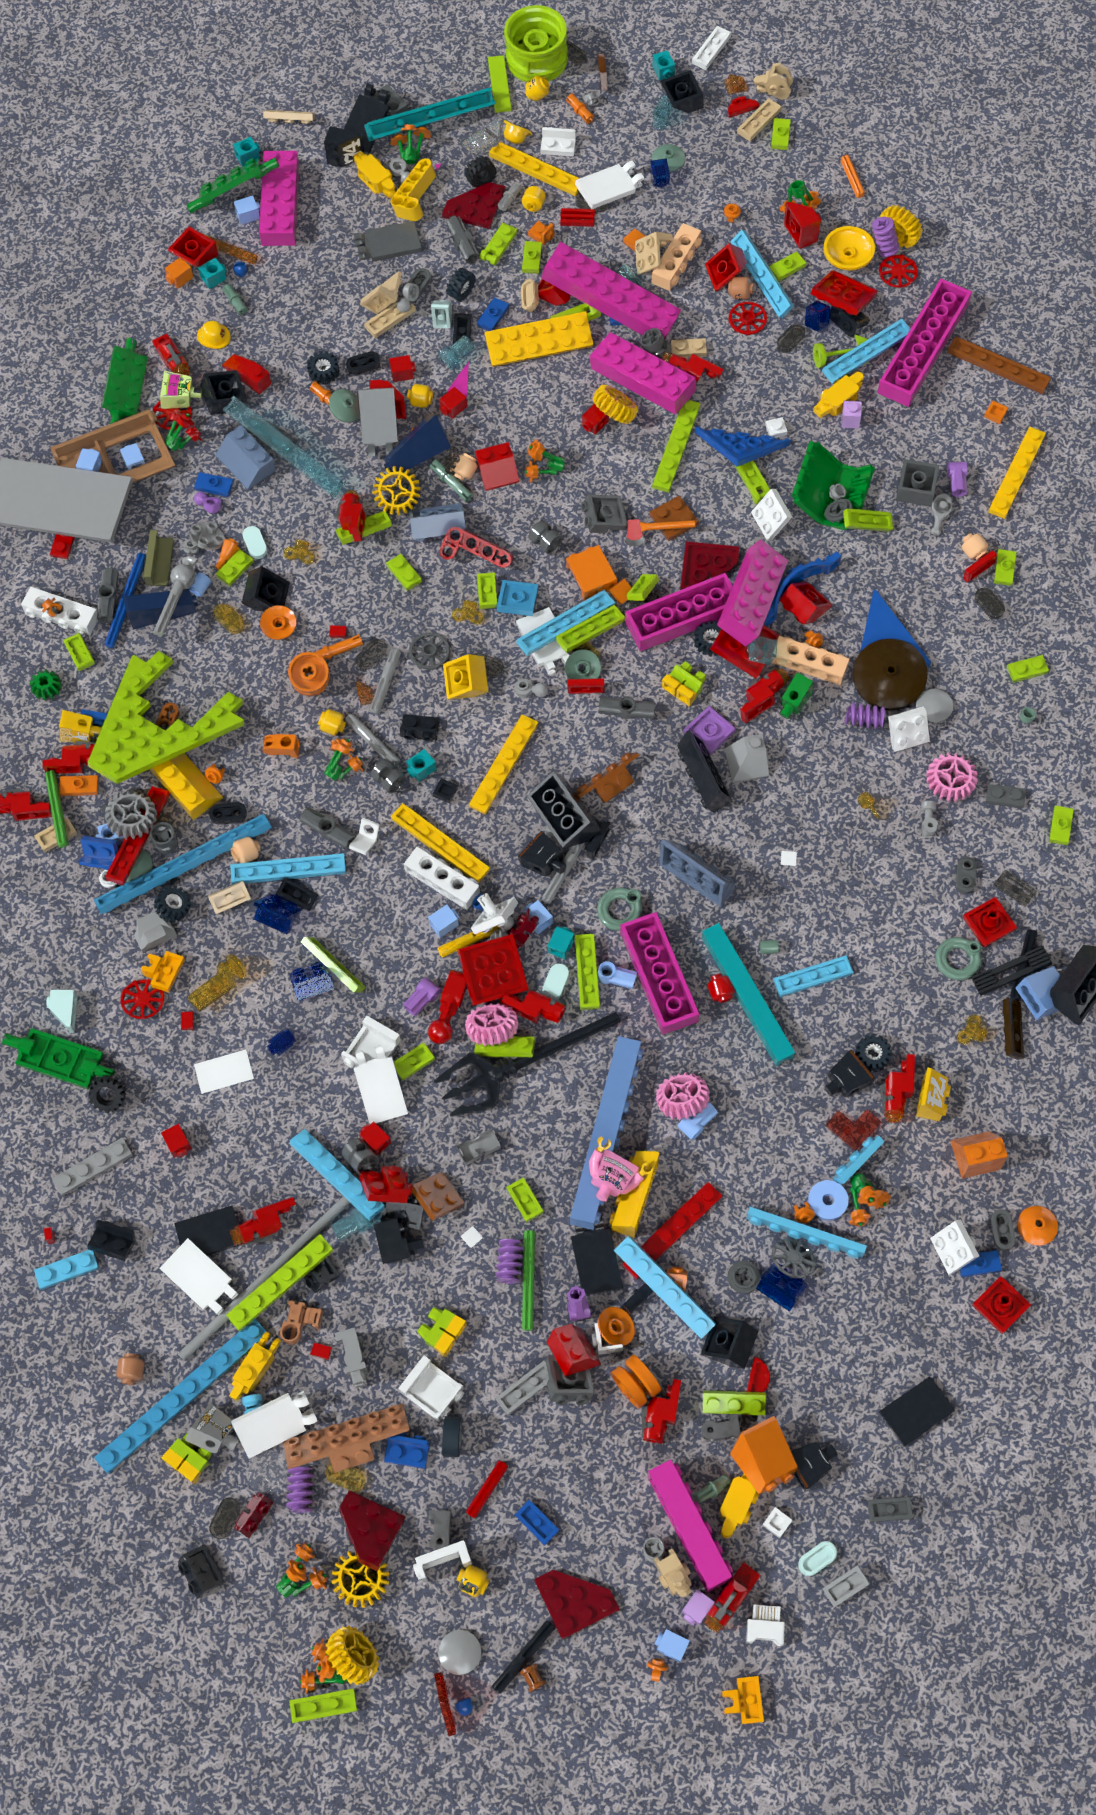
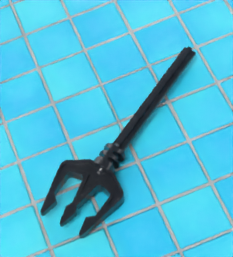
M614 1012L534 1049L533 1057H517L515 1059L508 1057L506 1058V1063L500 1061V1066L497 1064L492 1065L475 1053H468L436 1078L434 1083L449 1081L451 1073L467 1065H472L477 1071V1075L460 1088L450 1090L442 1097V1100L457 1098L463 1092L480 1088L486 1090L488 1100L469 1108L461 1105L450 1113V1117L493 1109L498 1104L500 1082H503L504 1076L509 1079V1074L515 1076L519 1069L620 1023V1017L617 1012Z

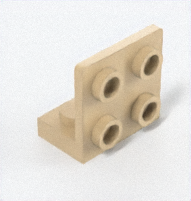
M654 232L635 241L638 275L661 266L660 247H665L667 243L673 241L672 234Z
M398 271L383 284L372 290L361 299L360 305L378 314L390 304L395 303L398 299V288L402 282L400 280L402 273Z

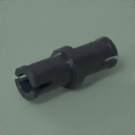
M644 1283L639 1289L633 1291V1295L621 1307L631 1315L641 1303L647 1301V1297L653 1293V1290Z

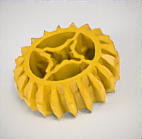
M899 205L888 206L881 213L880 217H889L894 221L900 247L904 246L907 249L913 247L921 238L922 224L918 222L919 219L914 216L915 214H912L910 210H906L904 206L901 208Z
M601 385L595 391L592 398L600 411H603L610 418L620 423L630 424L639 411L631 398L612 386Z
M393 466V472L386 468V475L380 472L382 479L376 477L375 480L379 484H373V487L378 490L372 491L373 495H379L374 498L375 502L381 501L378 507L381 508L385 505L384 512H387L390 508L391 515L394 514V510H397V515H400L401 509L406 514V507L413 510L411 503L418 504L414 497L420 498V494L415 492L421 490L420 487H415L419 484V480L412 481L415 478V474L408 476L410 470L407 469L403 473V467H400L399 472H397L396 466ZM397 477L394 484L384 485L387 480ZM402 478L409 482L411 491L401 486ZM399 485V490L402 492L398 493L395 497L393 488L395 489ZM382 490L392 495L391 504L383 498ZM409 496L406 502L396 505L400 497Z
M348 1551L349 1559L346 1560L344 1556H341L340 1559L344 1563L342 1565L339 1563L335 1564L340 1570L332 1571V1575L338 1577V1579L332 1580V1584H339V1586L334 1588V1592L342 1591L338 1598L342 1600L347 1596L345 1604L349 1605L353 1600L354 1608H357L359 1601H361L362 1608H366L365 1601L367 1600L372 1606L374 1605L372 1600L374 1596L378 1601L381 1600V1597L377 1594L379 1591L384 1594L386 1593L382 1585H389V1581L383 1580L384 1577L390 1576L389 1572H382V1570L387 1568V1564H382L377 1571L378 1580L376 1583L369 1578V1567L362 1565L358 1570L349 1568L352 1563L358 1560L356 1555L353 1556L352 1552ZM351 1573H354L355 1575H362V1573H365L364 1577L368 1582L360 1581L359 1583H356V1581L358 1580ZM344 1574L349 1575L353 1579L350 1592L344 1586ZM363 1586L373 1589L368 1594L356 1595Z
M348 1625L347 1627L337 1629L330 1636L326 1644V1654L329 1655L328 1661L332 1663L331 1668L336 1669L337 1675L340 1674L343 1680L347 1679L350 1684L354 1683L356 1685L364 1684L375 1676V1673L378 1671L377 1668L380 1666L378 1663L380 1658L376 1655L377 1650L374 1649L373 1643L368 1640V1636L365 1637L363 1635V1631L358 1632L356 1627L351 1628Z

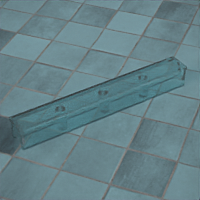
M235 396L231 398L232 401L227 407L223 408V411L333 498L336 497L345 485L339 478Z

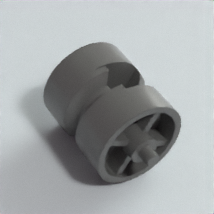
M649 329L642 335L640 343L648 353L662 360L670 355L671 346L664 339L659 329Z
M544 520L533 525L528 536L532 542L541 545L540 548L546 554H551L556 549L558 550L563 539L562 535L557 531L551 530V526Z
M387 758L375 763L370 774L389 794L402 789V785L406 780V776L399 769H395V765Z
M361 1138L352 1139L342 1150L343 1158L359 1175H361V1172L374 1171L379 1163L378 1156Z

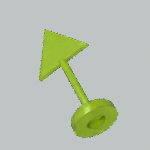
M854 335L857 346L868 340L867 338ZM816 343L813 347L815 365L817 368H823L826 365L828 356L846 354L852 349L826 352L825 346L822 343Z

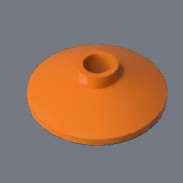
M272 606L262 614L260 627L268 638L274 640L285 639L294 632L296 617L285 606ZM278 623L282 624L281 627H276Z
M1031 1206L1023 1210L1019 1215L1017 1228L1020 1236L1026 1242L1042 1246L1050 1243L1055 1238L1058 1232V1222L1054 1214L1047 1208ZM1040 1221L1042 1227L1036 1226L1035 1222Z
M608 1307L599 1315L598 1328L600 1334L609 1344H623L625 1346L632 1341L635 1327L627 1312L618 1307Z

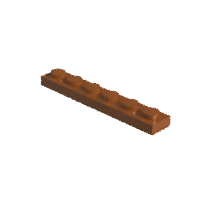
M955 336L948 348V354L1040 394L1044 393L1051 380V377L957 336Z

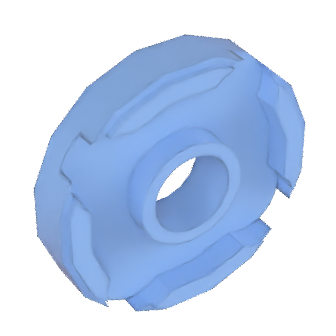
M824 1180L818 1182L812 1187L808 1195L809 1207L814 1210L815 1215L821 1220L832 1221L838 1219L845 1213L848 1207L847 1192L841 1184L835 1181ZM824 1196H831L834 1203L826 1205L822 1199Z

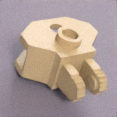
M774 63L771 69L766 71V74L756 76L753 81L755 85H758L756 88L759 93L768 92V95H773L783 100L787 99L791 93L790 86L793 83V78L788 67L781 63Z
M670 1549L669 1556L661 1561L658 1558L654 1559V1563L661 1575L658 1578L664 1589L668 1588L672 1596L679 1594L681 1597L688 1596L691 1593L690 1586L692 1584L688 1575L691 1573L685 1562L681 1564L674 1550Z

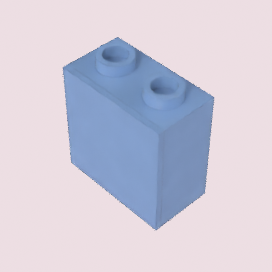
M1054 966L1025 977L1016 987V990L1036 1020L1059 1011L1054 1007L1050 997V990L1060 977Z

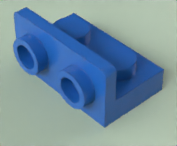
M83 836L80 841L84 856L79 860V865L109 870L119 850L117 841Z
M400 1433L387 1438L384 1463L426 1469L430 1447L426 1437L414 1435L413 1438H407L405 1434Z

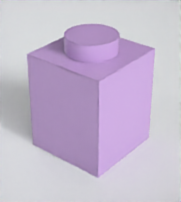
M844 401L842 428H859L862 402Z
M697 1589L682 1610V1613L685 1615L683 1619L692 1626L695 1623L699 1626L715 1602Z

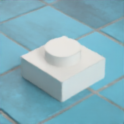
M783 417L765 422L769 436L778 438L787 435L788 431Z
M775 1507L762 1526L780 1538L792 1522V1519Z

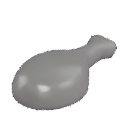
M946 493L938 494L932 502L931 508L935 518L934 527L931 529V534L939 536L941 534V523L952 510V500Z

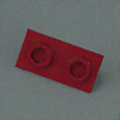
M529 908L525 914H520L516 922L517 925L508 931V935H514L517 948L522 947L529 938V934L524 931L532 934L539 924V918L536 915H529Z
M259 1492L256 1495L254 1494L246 1506L251 1512L247 1514L243 1511L235 1522L234 1529L250 1538L257 1530L264 1516L269 1512L273 1502Z

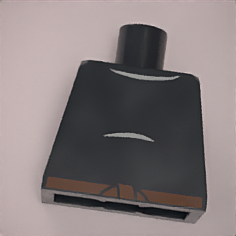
M542 831L518 855L521 866L545 877L549 876L553 870L562 874L566 869V864L561 862L564 858L561 849Z
M849 1050L829 1071L828 1078L831 1082L824 1086L830 1096L840 1091L846 1098L871 1086L875 1077L856 1054Z
M814 1442L791 1451L798 1466L794 1475L804 1492L808 1491L831 1471L832 1466L829 1460L838 1456L832 1444L821 1449L819 1444Z

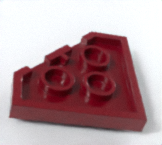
M488 182L447 200L442 212V218L450 219V217L456 215L461 218L463 223L491 229L498 211V203L503 198L506 190L505 186Z
M686 541L680 590L723 573L727 574L737 567L740 546Z
M349 1490L339 1508L341 1518L345 1522L346 1531L356 1551L358 1562L378 1571L404 1524L406 1516Z
M551 1570L534 1579L562 1640L620 1611L610 1589L556 1570Z

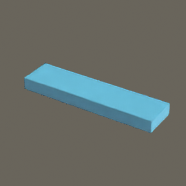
M847 955L775 977L773 981L779 996L783 997L853 975V970Z

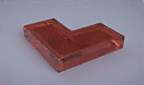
M867 1109L854 1123L838 1110L825 1124V1127L853 1151H856L882 1122Z
M442 1672L435 1673L439 1704L448 1737L453 1736L457 1732L445 1679Z

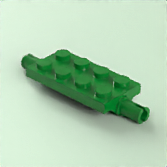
M276 157L263 164L259 158L255 160L252 158L245 162L246 165L233 168L230 171L231 173L218 176L216 181L212 183L206 182L201 186L199 198L187 204L189 212L192 214L203 207H207L215 202V197L253 177L257 180L280 167Z
M132 338L126 339L125 349L114 346L112 350L101 405L102 408L108 409L110 412V424L120 421L124 417L133 416L138 411L148 357L135 353L137 340L134 339L133 343H131Z
M33 1028L30 1029L26 1037L19 1038L6 1033L4 1037L7 1038L2 1039V1045L15 1048L19 1052L15 1062L17 1066L89 1090L95 1076L102 1077L106 1075L109 1077V1075H115V1069L100 1065L104 1056L103 1052Z

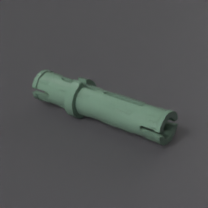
M438 459L432 462L434 466L431 464L430 468L440 476L439 479L442 482H446L466 503L473 498L474 494L452 474L450 469L443 466Z

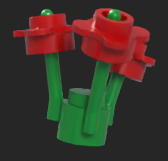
M175 409L174 412H169L171 414L169 419L173 421V424L166 436V446L177 451L178 448L182 449L190 439L194 442L198 439L202 441L199 437L201 435L200 429L194 426L195 423L191 420L192 416L190 414L182 413L181 410ZM177 423H178V424H179V427L177 428L176 432L174 433L175 427H176V425H177ZM183 427L189 428L185 431L189 436L181 442L180 431Z

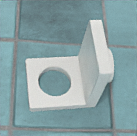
M362 818L359 834L349 845V849L366 855L377 841L379 824ZM365 825H370L374 829V832H367L365 829Z
M594 1323L595 1333L592 1334L593 1346L598 1348V1355L623 1351V1344L602 1347L598 1323Z

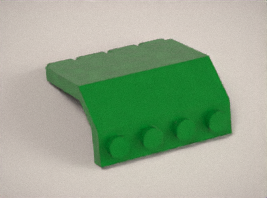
M809 441L791 496L794 498V503L818 524L847 530L849 528H845L844 519L839 523L837 521L831 523L825 517L826 508L835 501L830 497V486L836 484L843 485L846 490V495L843 499L849 500L853 509L862 510L875 468L871 464L858 468L842 464L819 442Z

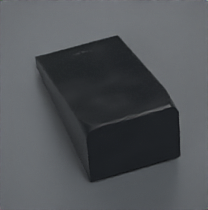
M455 313L453 348H470L472 314Z
M284 877L274 897L310 912L318 894Z

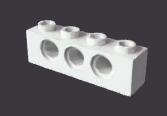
M30 587L21 604L27 616L41 618L46 623H56L63 629L70 628L81 635L84 633L91 635L98 621L95 608L34 587ZM48 598L51 600L55 598L56 600L53 603H58L62 607L60 611L54 607L52 608V612L56 614L53 618L48 615L47 610L44 613L42 612L44 608H41V605Z
M416 847L404 863L405 871L468 910L474 898L480 894L478 882L472 878H466L460 870L450 868L444 860L436 859L428 850ZM426 865L432 866L430 869L423 868ZM440 875H447V876H448V877L445 878V879H439V878H438ZM458 884L463 886L461 889L454 888Z

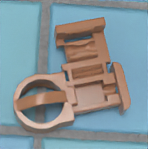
M295 1301L288 1302L290 1306L288 1319L283 1321L280 1336L286 1344L294 1345L301 1340L302 1329L306 1324H312V1327L320 1330L324 1312L322 1309L309 1308L303 1302H299V1304H296ZM292 1327L290 1340L284 1338V1333Z

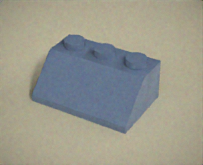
M241 425L227 434L216 453V457L247 490L276 471L273 458Z
M461 503L408 510L413 540L425 541L428 537H434L435 539L444 538L448 530L455 526L466 529ZM454 530L452 536H460V532Z

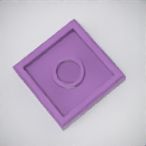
M710 706L684 729V733L690 729L703 739L710 755L736 732V728Z

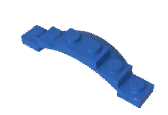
M836 551L832 555L826 556L823 561L818 557L815 561H810L804 566L799 564L796 568H791L787 576L780 580L763 625L768 627L776 620L779 600L792 583H799L808 577L820 573L828 575L840 565L842 555Z

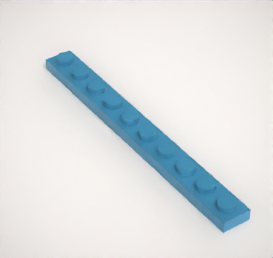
M262 814L125 883L124 886L121 885L94 899V902L100 914L110 912L113 908L147 893L148 890L161 886L174 877H179L182 873L214 859L223 852L230 851L235 841L245 837L253 838L265 833L272 827L265 815Z
M254 1319L94 1457L107 1474L111 1473L251 1350L254 1343L259 1342L266 1330Z

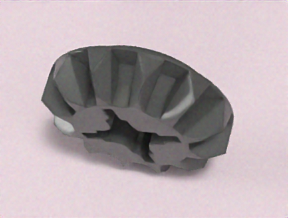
M838 499L829 504L825 510L827 521L831 523L837 521L839 523L844 519L843 511L847 508L853 509L851 502L847 499Z
M740 1261L730 1267L727 1281L731 1289H734L737 1293L747 1294L754 1291L758 1286L760 1273L752 1263ZM745 1270H747L746 1274L749 1281L745 1280L740 1285V1278L737 1275H743Z

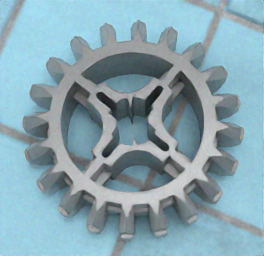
M127 791L126 795L120 793L119 798L114 796L113 802L109 801L108 807L105 809L107 827L111 829L113 834L116 833L118 837L124 835L125 839L131 836L134 840L136 835L142 838V833L148 834L149 829L154 826L153 823H156L157 812L155 804L151 802L149 797H145L143 793L138 795L136 791L133 794ZM143 809L146 812L145 815H141L139 810ZM117 814L121 816V822L116 819Z

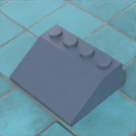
M666 839L661 841L659 865L721 907L734 892L735 883L733 879L727 875H722L715 866L705 863L699 855L689 852L683 844Z

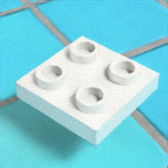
M771 489L751 512L766 540H773L792 518L789 509H787L776 489Z
M924 706L888 717L891 744L894 752L930 742L927 712Z
M488 893L480 896L477 900L484 911L471 927L474 934L479 932L486 933L496 925L500 927L507 923L508 917L514 913V909L518 904L515 897L494 905Z
M961 1219L954 1221L930 1238L948 1275L957 1272L979 1257L975 1249V1239L968 1235Z

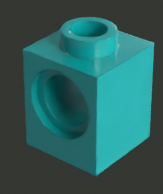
M669 51L653 54L652 66L659 81L675 76V63Z
M251 136L233 144L235 156L241 166L246 165L245 162L252 158L254 160L260 159L259 152L261 150L259 144L254 142Z
M216 258L198 267L200 278L209 289L227 279L225 274L227 272L226 267L222 262L219 263Z
M425 749L406 761L407 773L411 778L415 777L418 782L437 770L435 760ZM418 765H424L423 768H416Z
M556 926L547 945L548 953L565 960L574 942V933L566 927L560 928Z

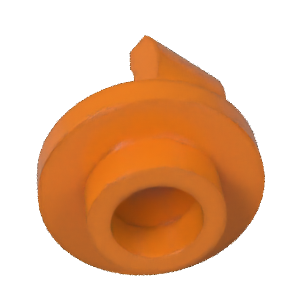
M728 204L724 208V215L727 217V222L734 223V219L740 216L741 209L737 204Z
M48 598L41 605L44 608L42 612L44 613L47 610L48 615L53 618L56 614L52 612V608L54 607L60 611L62 607L58 603H53L56 600L55 598L52 600Z
M809 630L804 634L808 638L805 642L812 647L820 648L823 644V636L820 633L815 634Z
M213 764L205 770V776L211 783L218 784L223 779L225 768L219 770L216 768V764Z
M804 1202L805 1207L800 1209L797 1205H794L795 1219L798 1223H808L815 1216V1212L809 1207L808 1202Z
M653 1658L652 1661L647 1662V1666L653 1669L651 1680L659 1682L661 1671H668L669 1666L665 1664V1660L660 1658Z

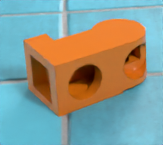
M275 734L264 737L263 752L265 754L290 755V757L298 758L300 741L296 735Z

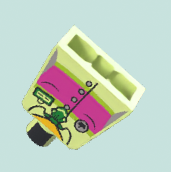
M164 371L160 394L161 408H186L191 404V397H202V388L193 387L190 376Z

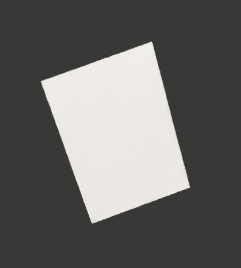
M246 1050L194 1064L201 1094L254 1079Z

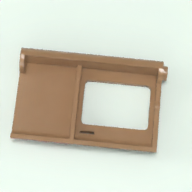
M149 409L50 447L57 466L77 469L76 464L82 448L94 449L100 452L103 461L99 472L132 477L133 483L175 467L155 424L158 421L154 411L150 412ZM151 433L162 457L117 474L109 460L106 449L140 435Z

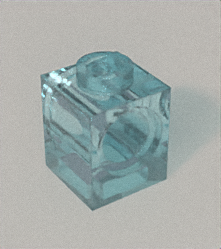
M757 637L748 644L749 660L770 665L776 658L777 640Z

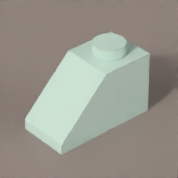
M434 300L431 304L433 328H451V301Z
M50 990V996L47 997V1008L50 1009L52 1014L70 1033H74L77 994L74 990Z

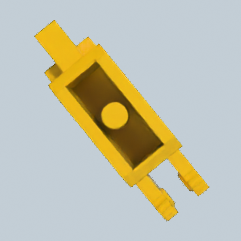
M362 151L355 154L353 159L357 165L358 177L374 194L382 192L388 198H392L396 192L390 170L385 169L378 158L375 159L372 154L367 156Z
M858 371L850 377L845 375L834 382L832 387L825 389L821 393V399L814 407L813 412L819 418L829 413L832 416L840 414L844 401L857 400L858 390L863 383V374Z
M266 1331L259 1342L254 1343L232 1377L233 1382L231 1385L234 1388L229 1395L230 1398L238 1402L244 1393L248 1395L249 1392H253L274 1361V1354L281 1343L280 1339H275L269 1350H266L263 1347L271 1335Z
M745 1474L742 1477L739 1476L733 1479L719 1511L721 1519L725 1520L720 1533L726 1539L733 1535L736 1526L741 1528L742 1523L747 1524L752 1513L748 1509L751 1503L756 1504L759 1493Z

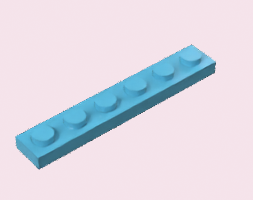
M741 230L730 242L732 245L742 248L747 260L746 267L778 317L784 318L794 305L745 230Z
M903 319L898 320L822 369L823 374L834 384L838 379L850 374L905 339L910 331V327Z
M603 590L518 638L516 643L529 656L555 641L557 635L615 605V602Z
M344 853L230 864L232 885L241 881L246 884L283 880L284 877L287 879L346 874Z
M306 1129L290 1140V1145L369 1221L385 1209V1205L382 1202L367 1200L361 1182Z
M749 1207L746 1219L750 1220L749 1222L753 1225L761 1226L762 1224L768 1226L771 1231L778 1233L783 1231L792 1238L800 1239L801 1237L807 1239L808 1243L812 1245H825L827 1249L833 1252H839V1250L846 1252L847 1256L851 1258H863L867 1247L866 1245L753 1207Z
M629 1235L614 1249L622 1260L701 1339L716 1325V1322Z

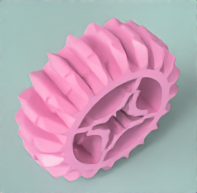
M948 752L946 757L941 754L939 759L935 758L933 763L929 765L926 781L929 784V790L934 789V795L940 794V800L943 797H947V802L950 801V798H953L956 802L959 797L963 801L965 795L969 797L971 791L975 790L978 773L974 771L975 765H970V759L964 760V755L959 758L957 757V752L954 756H951ZM953 772V781L951 782V773ZM962 784H964V785L961 786V787L953 788V787L956 786V785H962Z
M491 1003L488 1006L477 1007L476 1011H471V1014L467 1015L465 1027L467 1035L471 1038L472 1042H476L477 1045L483 1043L484 1046L488 1044L493 1046L494 1044L500 1045L501 1042H507L508 1039H512L513 1035L517 1034L519 1024L517 1015L512 1010V1007H507V1005L501 1006L500 1003L496 1005Z
M687 1072L683 1075L678 1073L675 1077L670 1075V1079H664L663 1084H659V1089L656 1090V1101L659 1110L666 1117L670 1116L672 1120L676 1117L679 1121L682 1118L688 1120L690 1116L696 1118V1113H702V1110L707 1108V1103L710 1099L707 1083L694 1073L690 1075Z

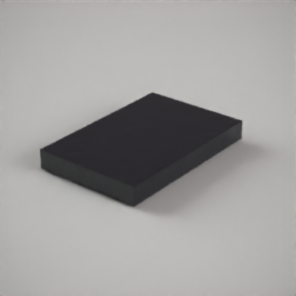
M233 1205L174 1223L180 1246L189 1239L206 1256L243 1245L238 1234V1222Z
M929 1376L880 1410L879 1413L903 1447H905L951 1415L955 1410Z

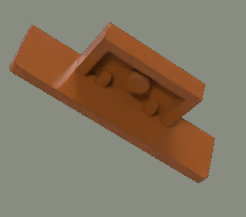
M625 753L620 757L621 761L608 765L606 767L607 771L594 775L591 778L592 781L587 785L584 783L576 789V795L581 798L594 789L601 801L606 803L635 782L625 766L636 759L639 754Z

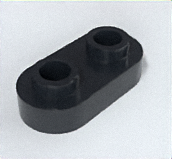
M373 351L352 356L346 361L347 371L353 375L375 370L381 364L379 354Z
M240 802L216 804L209 810L210 820L215 824L241 822L247 816L246 807ZM236 812H241L240 815H235ZM217 814H222L220 818L216 817Z

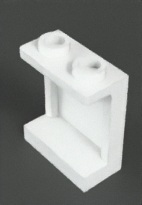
M366 1016L362 1021L363 1027L347 1051L341 1053L344 1060L343 1063L350 1068L359 1066L355 1052L363 1050L366 1061L375 1059L377 1055L374 1046L381 1044L385 1057H390L401 1041L400 1034Z
M426 1356L421 1358L398 1388L401 1394L438 1422L441 1418L448 1417L452 1410L450 1409L454 1401L458 1403L464 1395V1386L432 1364L431 1360Z
M464 1540L416 1557V1564L413 1567L418 1580L422 1579L424 1584L427 1583L426 1569L458 1557L461 1558L465 1569L472 1565Z

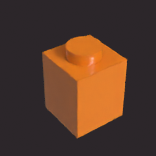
M181 258L165 267L167 282L170 285L173 284L177 289L194 278L191 267Z

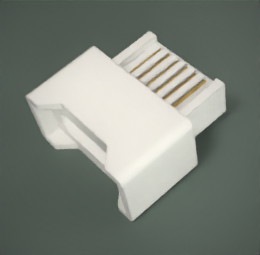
M753 1604L752 1619L747 1620L746 1643L752 1644L755 1640L773 1641L777 1646L784 1645L785 1622H780L781 1607Z

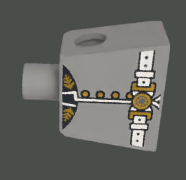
M209 1403L191 1426L185 1439L187 1442L214 1454L223 1445L234 1451L240 1441L231 1435L234 1428L231 1423L232 1420L212 1403Z

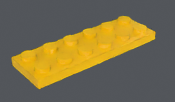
M586 311L484 332L492 367L593 347Z

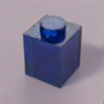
M667 158L651 160L649 170L652 186L662 188L669 185L670 173Z
M815 301L806 307L805 326L819 332L829 325L830 306L820 301Z

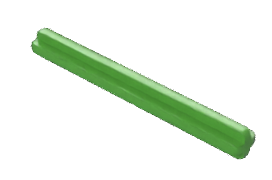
M51 770L45 773L57 844L60 848L68 846V838L55 771Z
M532 1230L524 1232L522 1329L524 1331L533 1330L535 1232Z

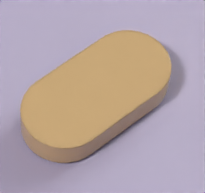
M532 279L526 280L521 286L522 308L528 312L535 310L539 303L538 284Z

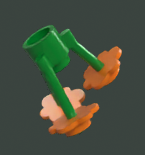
M409 123L405 125V128H401V131H408V137L407 135L397 134L391 138L390 145L399 146L401 159L406 164H415L419 160L423 138H431V132L425 127L415 128V125ZM412 131L415 136H419L416 151L412 147ZM408 142V147L404 151L402 144Z

